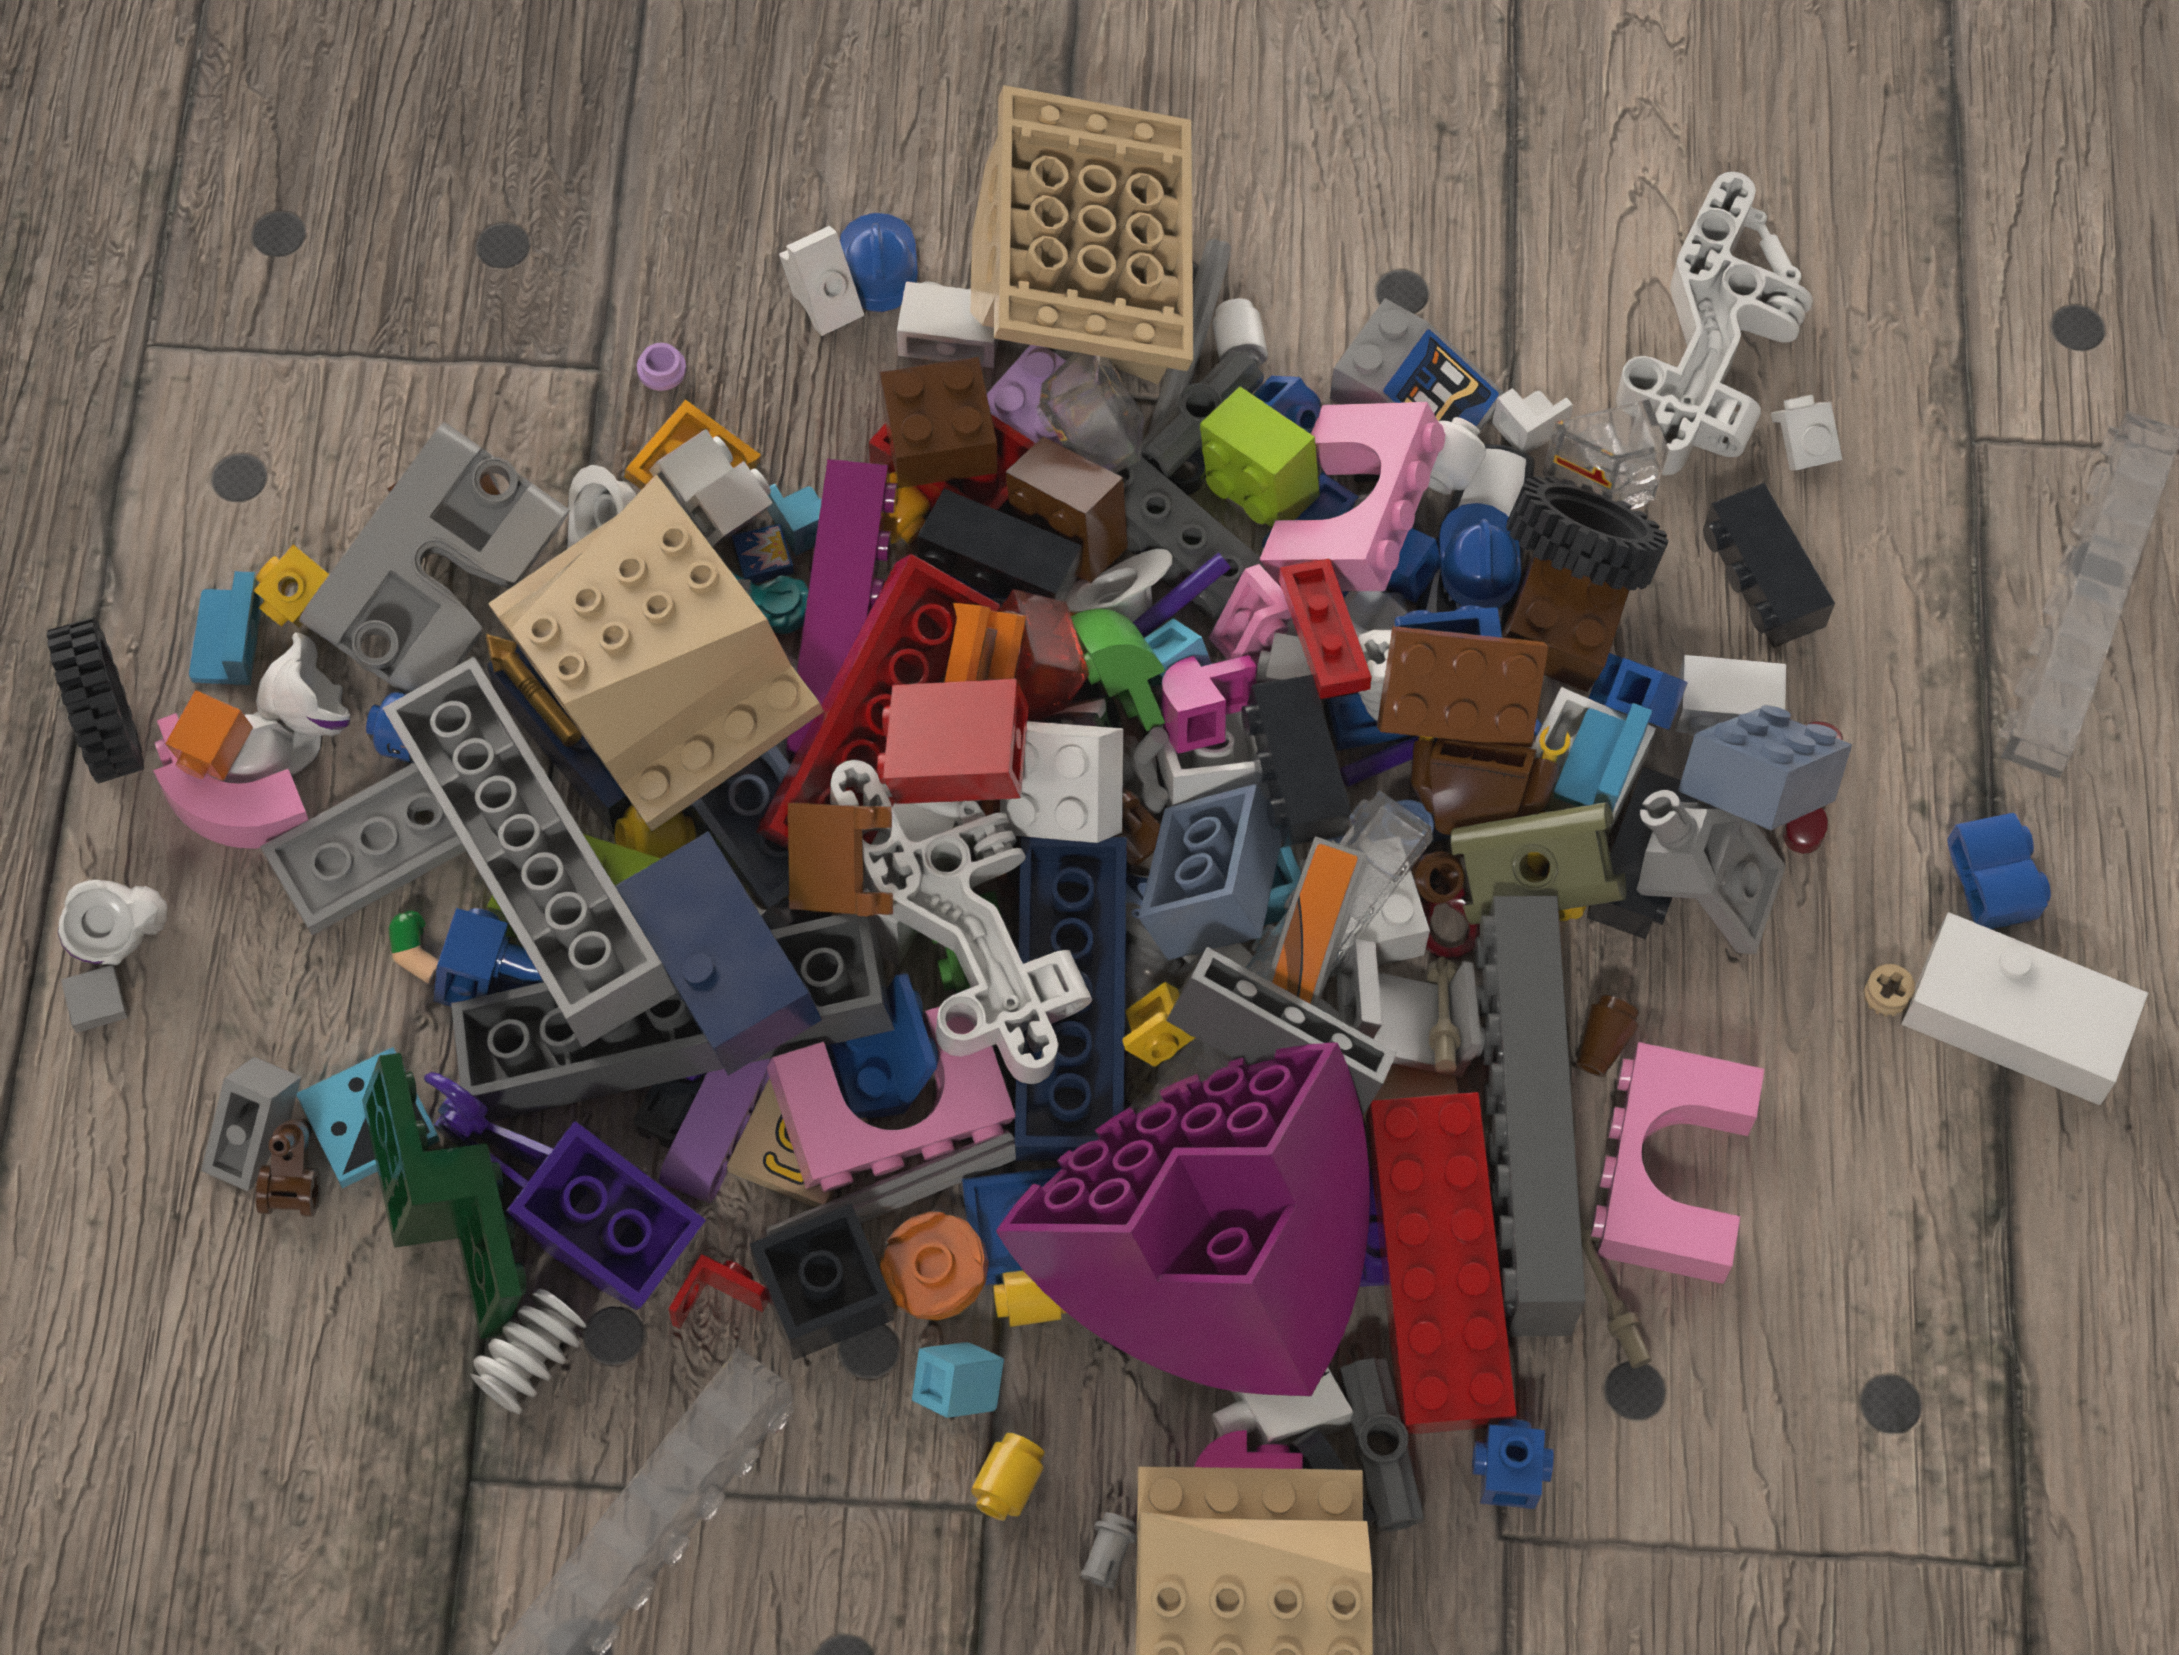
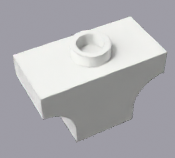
M828 226L786 246V251L779 254L793 296L803 305L812 321L814 329L821 336L865 316L838 234L833 228Z

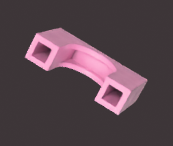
M1427 402L1322 405L1319 413L1320 416L1315 422L1311 435L1315 437L1317 460L1326 475L1376 474L1380 475L1379 481L1372 493L1360 505L1338 517L1325 520L1275 521L1260 557V562L1280 587V567L1330 558L1341 591H1385L1391 574L1399 563V554L1407 533L1413 527L1415 513L1422 494L1429 486L1430 474L1438 453L1444 447L1446 435L1444 428L1438 422Z
M940 1007L926 1010L922 1015L928 1037L935 1041L938 1050V1064L934 1072L936 1080L935 1101L926 1119L912 1127L900 1130H886L873 1127L859 1119L849 1109L840 1092L824 1042L773 1057L766 1068L806 1189L821 1184L823 1192L833 1191L853 1183L852 1174L872 1168L874 1176L884 1175L904 1167L903 1158L922 1153L924 1160H931L955 1151L954 1142L972 1137L974 1144L1005 1134L1003 1127L1007 1126L1015 1118V1112L993 1047L990 1046L961 1057L948 1054L937 1043L935 1034ZM965 1017L952 1018L946 1024L956 1034H967L975 1028L974 1024Z
M1638 1042L1632 1060L1623 1058L1617 1089L1626 1091L1623 1108L1614 1107L1608 1132V1138L1617 1140L1614 1157L1605 1156L1599 1187L1608 1189L1605 1206L1596 1205L1592 1221L1591 1236L1600 1238L1597 1250L1599 1257L1724 1284L1733 1266L1741 1216L1682 1204L1664 1195L1651 1182L1645 1171L1642 1160V1144L1656 1131L1676 1124H1691L1748 1136L1757 1118L1765 1069Z

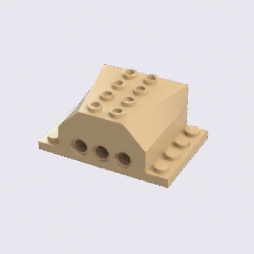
M1003 85L998 98V137L985 165L972 232L970 313L981 325L994 327V339L1071 351L1155 384H1159L1167 368L1188 371L1193 362L1192 148L1190 119Z
M657 474L618 515L488 603L651 831H654L824 712L819 701L791 666L766 617Z
M1138 1466L1135 1655H1373L1372 1566L1368 1523L1363 1521V1470Z

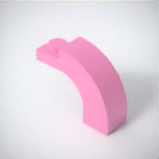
M175 713L157 720L164 739L156 741L154 744L163 767L153 771L174 813L184 824L199 835L226 846L257 849L309 820L289 769L253 782L239 784L217 780L207 773L204 779H198L185 773L175 765L177 758L165 744L179 720L177 714Z

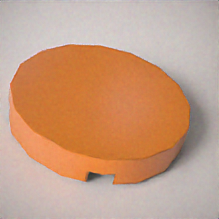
M929 1211L910 1217L893 1231L887 1241L888 1247L885 1250L884 1258L881 1256L879 1269L892 1300L901 1310L917 1319L939 1321L958 1315L975 1302L987 1279L989 1260L984 1242L967 1221L953 1215H945L944 1212Z

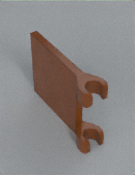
M788 803L789 909L846 913L865 917L875 914L893 915L892 893L863 892L862 830L892 828L891 806Z

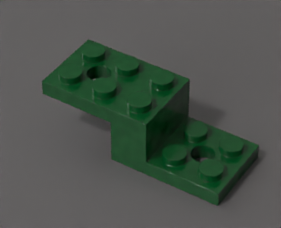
M401 1053L379 1055L362 1102L394 1248L458 1239L480 1339L501 1336L503 1327L509 1322L511 1316L515 1314L516 1306L521 1296L526 1293L524 1267L521 1262H514L511 1244L514 1243L515 1239L513 1219L511 1215L503 1212L499 1194L503 1191L501 1167L497 1161L491 1162L487 1143L427 1151L426 1127L422 1120L416 1121L412 1105L416 1102L417 1098L414 1075L411 1071L405 1072Z

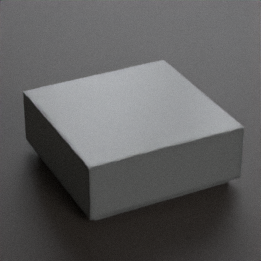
M113 965L61 979L71 1024L76 1033L128 1018L117 972Z

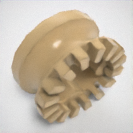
M1896 964L1878 966L1871 973L1863 990L1865 994L1864 1000L1868 1002L1870 1009L1873 1008L1876 1014L1882 1013L1884 1017H1888V1015L1896 1016L1897 1013L1901 1014L1908 1007L1915 992V982L1911 974L1901 966ZM1890 980H1893L1892 983H1898L1897 993L1899 995L1893 994L1887 999L1880 994L1883 987L1881 984L1886 985Z

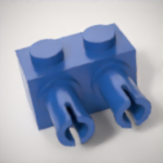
M456 908L437 964L433 1002L451 1007V1003L542 983L543 980L522 946L509 943L510 937L506 936L508 923L499 921L497 915L484 909L472 908L466 911Z

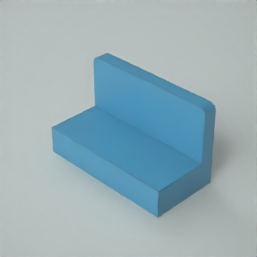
M235 571L232 590H202L189 669V677L193 683L251 685L261 610L258 607L263 603V598L253 591L259 585L255 572Z
M1633 703L1627 719L1624 721L1598 710L1588 709L1559 776L1553 796L1558 800L1577 807L1607 802L1613 814L1646 733L1653 710Z

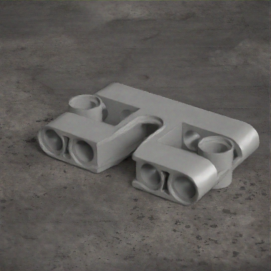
M443 422L302 612L299 621L352 657L363 669L375 673L400 692L408 694L460 665L481 637V630L483 628L448 588L422 570L421 563L423 559L431 554H440L467 573L510 589L524 578L563 524L570 510L518 474L509 461L500 457H494L449 424ZM492 473L500 474L508 481L509 487L502 494L491 495L482 489L480 485L481 480L486 475ZM381 635L390 642L391 647L385 656L370 658L361 650L363 641L369 636Z

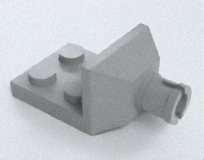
M1660 790L1648 796L1643 803L1644 807L1648 810H1640V817L1653 832L1645 852L1637 891L1640 895L1697 899L1737 953L1756 954L1786 865L1755 823L1707 803L1681 802L1679 797L1670 790Z

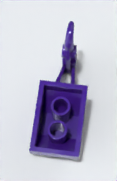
M435 1072L425 1075V1082L438 1089L447 1097L438 1109V1112L441 1114L440 1117L433 1124L439 1133L459 1147L478 1145L473 1139L479 1137L485 1142L538 1168L529 1181H527L490 1153L491 1162L497 1161L501 1167L503 1180L519 1192L505 1212L511 1215L512 1219L544 1251L584 1281L635 1310L640 1309L706 1219L576 1121L570 1125L554 1148H551L487 1121L484 1116L489 1111L488 1108L452 1080Z

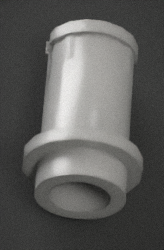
M1106 1512L1102 1521L1095 1522L1094 1528L1098 1533L1085 1567L1081 1572L1083 1579L1090 1580L1092 1578L1091 1583L1110 1589L1115 1588L1129 1543H1135L1137 1536L1133 1533L1136 1527L1133 1521L1120 1515Z

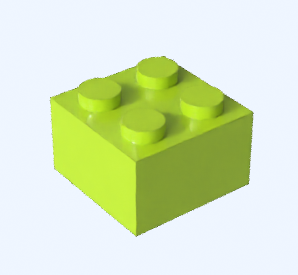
M1238 387L1200 423L1206 482L1209 488L1220 498H1230L1243 507L1247 515L1256 523H1266L1273 528L1275 521L1295 520L1320 496L1315 437L1242 387Z

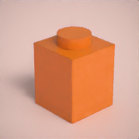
M195 690L165 744L177 758L175 765L185 773L198 779H204L207 773L224 781L253 726L240 709Z

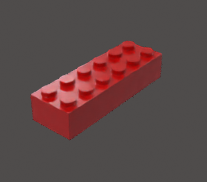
M912 554L896 562L821 705L824 712L815 717L756 833L789 850L788 803L831 804L832 774L839 765L846 761H863L872 766L878 775V756L881 752H886L887 738L883 731L882 714L884 707L891 704L892 685L944 683L957 621L953 603L989 607L991 611L996 612L1000 604ZM854 787L846 788V791H852L855 794L859 806H863V793H857ZM888 797L893 807L895 804V800L893 799V797ZM869 831L862 838L871 845L879 831Z
M1479 1092L1373 1100L1366 1113V1125L1396 1402L1401 1422L1404 1424L1408 1435L1483 1429L1488 1428L1489 1424L1498 1425L1500 1420L1514 1419L1517 1415Z

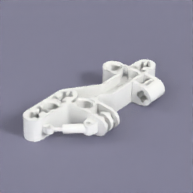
M1726 172L1717 177L1678 254L1670 291L1687 344V349L1678 368L1647 356L1634 357L1628 360L1623 367L1616 394L1617 407L1626 416L1650 425L1642 456L1648 469L1656 474L1665 476L1679 472L1685 465L1693 446L1725 457H1737L1743 453L1761 415V408L1751 397L1723 384L1734 361L1741 337L1740 331H1748L1778 342L1794 341L1800 332L1799 326L1805 318V313L1810 310L1813 304L1810 292L1799 285L1801 280L1800 271L1791 264L1778 237L1774 234L1771 235L1765 225L1767 215L1765 212L1752 207L1756 192L1755 186L1751 179L1742 173ZM1727 205L1731 206L1730 212L1724 210ZM1745 227L1758 231L1762 240L1759 245L1773 272L1740 260L1732 255ZM1696 266L1702 269L1698 275L1693 274ZM1735 292L1742 293V294H1744V296H1743V295H1738V294H1736ZM1635 385L1644 386L1647 390L1638 389ZM1740 405L1741 408L1739 412H1735L1734 410L1736 406ZM1669 433L1677 436L1671 444L1666 443ZM1725 436L1729 438L1727 443H1723Z
M858 760L846 761L833 772L830 791L831 805L859 806L855 794L852 791H846V788L854 787L857 793H863V806H891L892 808L888 799L892 795L887 785L880 783L877 773L869 764ZM975 801L913 803L914 806L957 821L959 826L925 840L911 842L905 836L892 808V828L862 830V836L869 831L876 830L883 832L889 838L887 842L881 845H870L862 838L863 879L869 892L893 894V915H890L891 917L954 951L971 987L952 995L940 1006L935 1033L937 1043L943 1051L959 1057L973 1054L997 1044L1005 1064L1014 1078L1028 1084L1042 1082L1053 1071L1058 1048L1057 1038L1051 1024L1084 1009L1092 1002V998L1069 950L1057 951L1023 964L998 909L994 904L971 890L976 885L1011 871L1026 858L1021 848L1012 847L1017 841L1013 831L1004 830L1009 824L1006 813H994L985 816L979 804ZM976 844L972 849L976 859H978L976 862H971L969 846ZM948 857L955 860L959 867L952 872L946 873L937 870L932 863L938 858ZM892 863V873L896 882L899 885L905 884V889L898 890L894 883L887 885V866ZM965 1017L974 1024L975 1028L967 1034H956L946 1024L952 1018ZM1027 1029L1026 1039L1033 1052L1042 1051L1041 1059L1034 1060L1030 1053L1022 1055L1025 1042L1022 1032Z

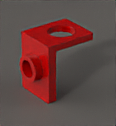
M701 1254L668 1309L672 1325L678 1329L681 1328L706 1284L760 1312H764L768 1305L766 1287L752 1280L753 1274L740 1264L730 1260H726L724 1264H721Z

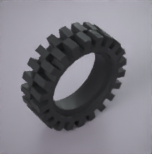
M1534 476L1533 479L1528 478L1525 480L1506 525L1507 530L1511 531L1509 535L1514 540L1520 541L1518 545L1524 550H1535L1533 556L1539 560L1549 559L1552 561V567L1560 571L1563 568H1567L1572 571L1571 576L1582 579L1584 575L1589 577L1593 584L1602 586L1605 581L1611 588L1621 590L1622 586L1627 590H1636L1637 587L1642 590L1647 585H1650L1669 539H1666L1667 534L1665 531L1659 530V524L1655 521L1646 520L1648 515L1642 511H1631L1632 505L1623 500L1617 503L1611 500L1613 495L1604 491L1600 495L1593 492V487L1582 484L1581 488H1579L1572 480L1563 479L1561 483L1558 479L1551 476H1546L1545 479L1540 476Z
M91 617L47 630V643L51 653L50 658L56 671L54 674L57 684L62 692V701L66 705L70 725L75 731V739L79 748L81 747L83 759L88 765L89 772L94 781L99 784L144 770V758L141 753V744L137 737L138 732L132 720V711L127 703L126 692L121 684L117 666L113 662L109 645L107 646L105 635L101 631L96 618Z

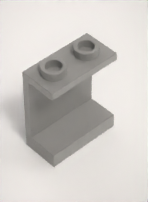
M1355 939L1336 971L1340 1021L1396 1051L1397 1054L1393 1060L1394 1064L1436 1072L1435 1053L1429 1045V1031L1437 1024L1439 1019L1438 985L1378 973L1375 942ZM1464 961L1448 985L1449 1019L1461 1033V1044L1456 1050V1071L1450 1074L1457 1077H1462L1473 1058H1478L1481 1055L1485 1044V1030L1483 1027H1480L1478 1014L1481 990L1479 986L1475 985L1473 963Z

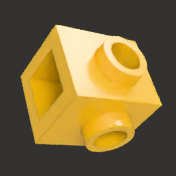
M293 544L281 559H278L276 556L272 557L257 574L256 580L260 583L253 591L264 599L258 608L281 627L289 620L298 628H301L303 623L299 621L302 612L329 576V573ZM298 584L297 592L292 596H288L289 589Z

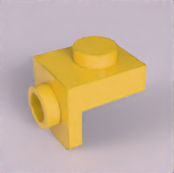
M1164 982L1125 1010L1132 1030L1130 1034L1122 1039L1125 1050L1154 1067L1174 1056L1179 1049L1195 1039V1037L1188 1035L1182 1029L1166 1021L1180 995L1177 988Z

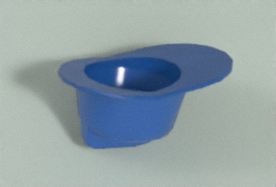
M872 213L860 216L846 226L841 233L840 243L861 306L867 311L876 312L896 309L902 305L906 282L917 283L916 244L912 230L903 220L890 214Z
M1481 503L1461 505L1451 511L1441 525L1439 543L1443 586L1452 600L1462 607L1477 605L1482 608H1500L1508 603L1518 590L1521 576L1519 540H1514L1509 535L1511 531H1508L1506 528L1509 518L1506 513L1491 505Z

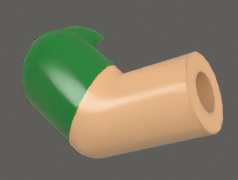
M408 910L403 914L399 913L392 919L388 928L392 958L399 966L425 983L433 985L436 980L439 960L421 948L420 936L424 933L425 920L416 911Z

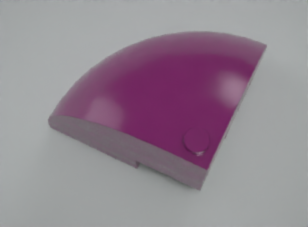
M1338 1042L1306 1044L1276 1049L1275 1059L1247 1066L1244 1057L1228 1062V1067L1217 1070L1203 1082L1197 1073L1160 1090L1159 1092L1163 1100L1149 1106L1136 1115L1131 1107H1129L1095 1130L1099 1137L1098 1140L1083 1144L1074 1152L1069 1150L1057 1161L1062 1169L1043 1187L1032 1184L996 1230L1009 1253L1049 1298L1088 1330L1134 1358L1162 1371L1214 1388L1240 1393L1311 1397L1339 1346L1352 1314L1360 1286L1369 1229L1370 1185L1367 1143L1356 1089Z

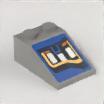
M1385 298L1335 365L1330 399L1340 405L1427 402L1438 421L1452 422L1455 417L1462 418L1475 425L1481 432L1494 414L1497 398L1504 394V392L1426 320Z

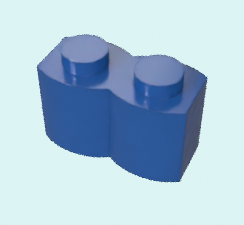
M2015 813L1956 824L1947 838L1954 868L1964 886L1966 901L1974 923L1989 929H1995L2039 919L2048 906L2047 902L2050 900L2051 891L2046 875L2043 872H2038L2031 860V855L2034 852V843L2029 828L2021 825Z

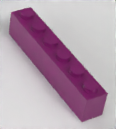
M827 459L797 674L819 701L820 705H822L885 584L884 579L877 578L879 561H888L891 547V531L884 530L886 513H895L898 495V483H890L888 465ZM814 719L788 736L786 752L790 763H792Z

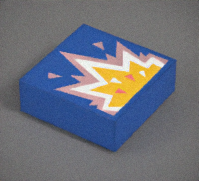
M780 523L732 535L733 546L743 579L755 584L775 579L779 575L787 576L794 574L792 560Z

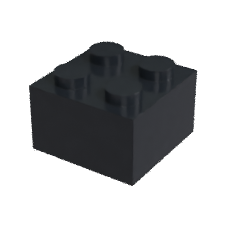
M852 1203L750 1243L753 1265L761 1284L766 1287L769 1304L793 1361L894 1320L892 1297Z

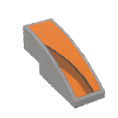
M1315 836L1283 926L1267 980L1315 1007L1319 1004L1351 918L1350 910L1368 865L1366 853Z

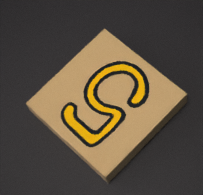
M769 1078L727 1164V1170L729 1173L813 1207L831 1201L835 1190L823 1192L821 1184L808 1189L805 1187ZM867 1117L861 1119L865 1123L869 1121Z

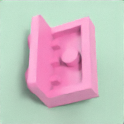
M1260 564L1244 570L1209 636L1211 642L1227 660L1249 655L1256 664L1257 669L1261 650L1271 652L1274 634H1287V624L1291 618L1282 588Z

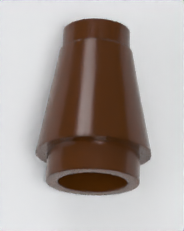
M1440 851L1414 855L1407 860L1416 889L1427 901L1444 903L1453 899L1461 890L1464 882V871L1460 861L1452 854Z
M1601 995L1597 1004L1590 1005L1579 1052L1580 1056L1576 1065L1594 1076L1605 1077L1608 1069L1611 1068L1638 1029L1639 1025L1636 1019L1639 1011L1631 1004L1619 998Z

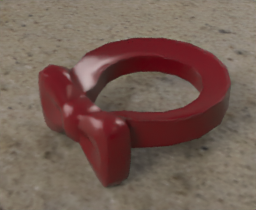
M1463 887L1453 899L1444 903L1448 904L1465 918L1469 930L1467 939L1458 947L1447 948L1435 942L1429 932L1426 950L1435 957H1445L1447 960L1459 959L1473 949L1475 938L1480 936V924L1470 925L1466 918L1463 906L1467 902L1461 899L1465 895ZM1421 898L1420 901L1429 926L1434 913V907L1444 903H1432Z

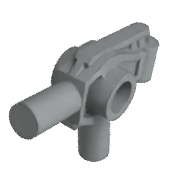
M1160 727L1152 728L1140 742H1138L1135 736H1123V787L1127 791H1132L1139 798L1140 804L1154 819L1159 817L1169 798V793L1159 786L1156 773L1157 763L1155 755L1169 741L1167 732Z

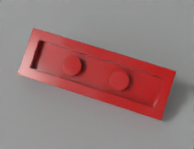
M1330 558L1280 567L1279 582L1311 675L1313 674L1319 698L1324 699L1370 690L1372 676Z

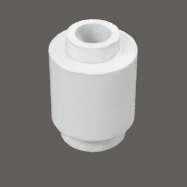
M1237 298L1221 303L1216 308V316L1212 322L1219 360L1221 361L1231 350L1235 352L1243 351L1255 360L1259 368L1268 357L1259 311L1253 307L1252 302L1246 299Z

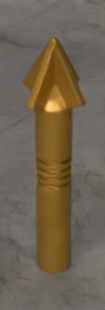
M486 634L494 672L500 670L505 672L564 746L570 747L576 744L581 738V732L521 661L520 655L515 652L517 643Z

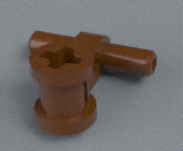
M288 1120L274 1130L269 1141L271 1165H262L257 1179L256 1208L259 1214H271L273 1209L298 1210L301 1216H315L320 1195V1174L318 1168H308V1146L312 1127L307 1120ZM291 1151L293 1153V1157L288 1156L287 1153Z

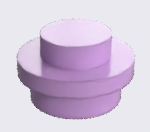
M652 344L643 351L638 359V377L650 389L657 391L672 389L679 385L685 377V359L680 351L670 344Z

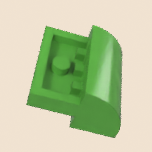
M1089 609L1068 617L1075 635L1067 638V641L1078 665L1082 666L1090 684L1100 682L1109 697L1114 696L1116 700H1119L1127 718L1130 719L1137 716L1146 731L1164 724L1165 721L1147 680L1165 672V669L1135 624L1123 614L1109 609Z

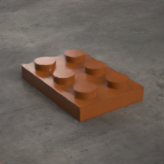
M1392 626L1377 728L1380 732L1532 747L1549 647L1544 642Z

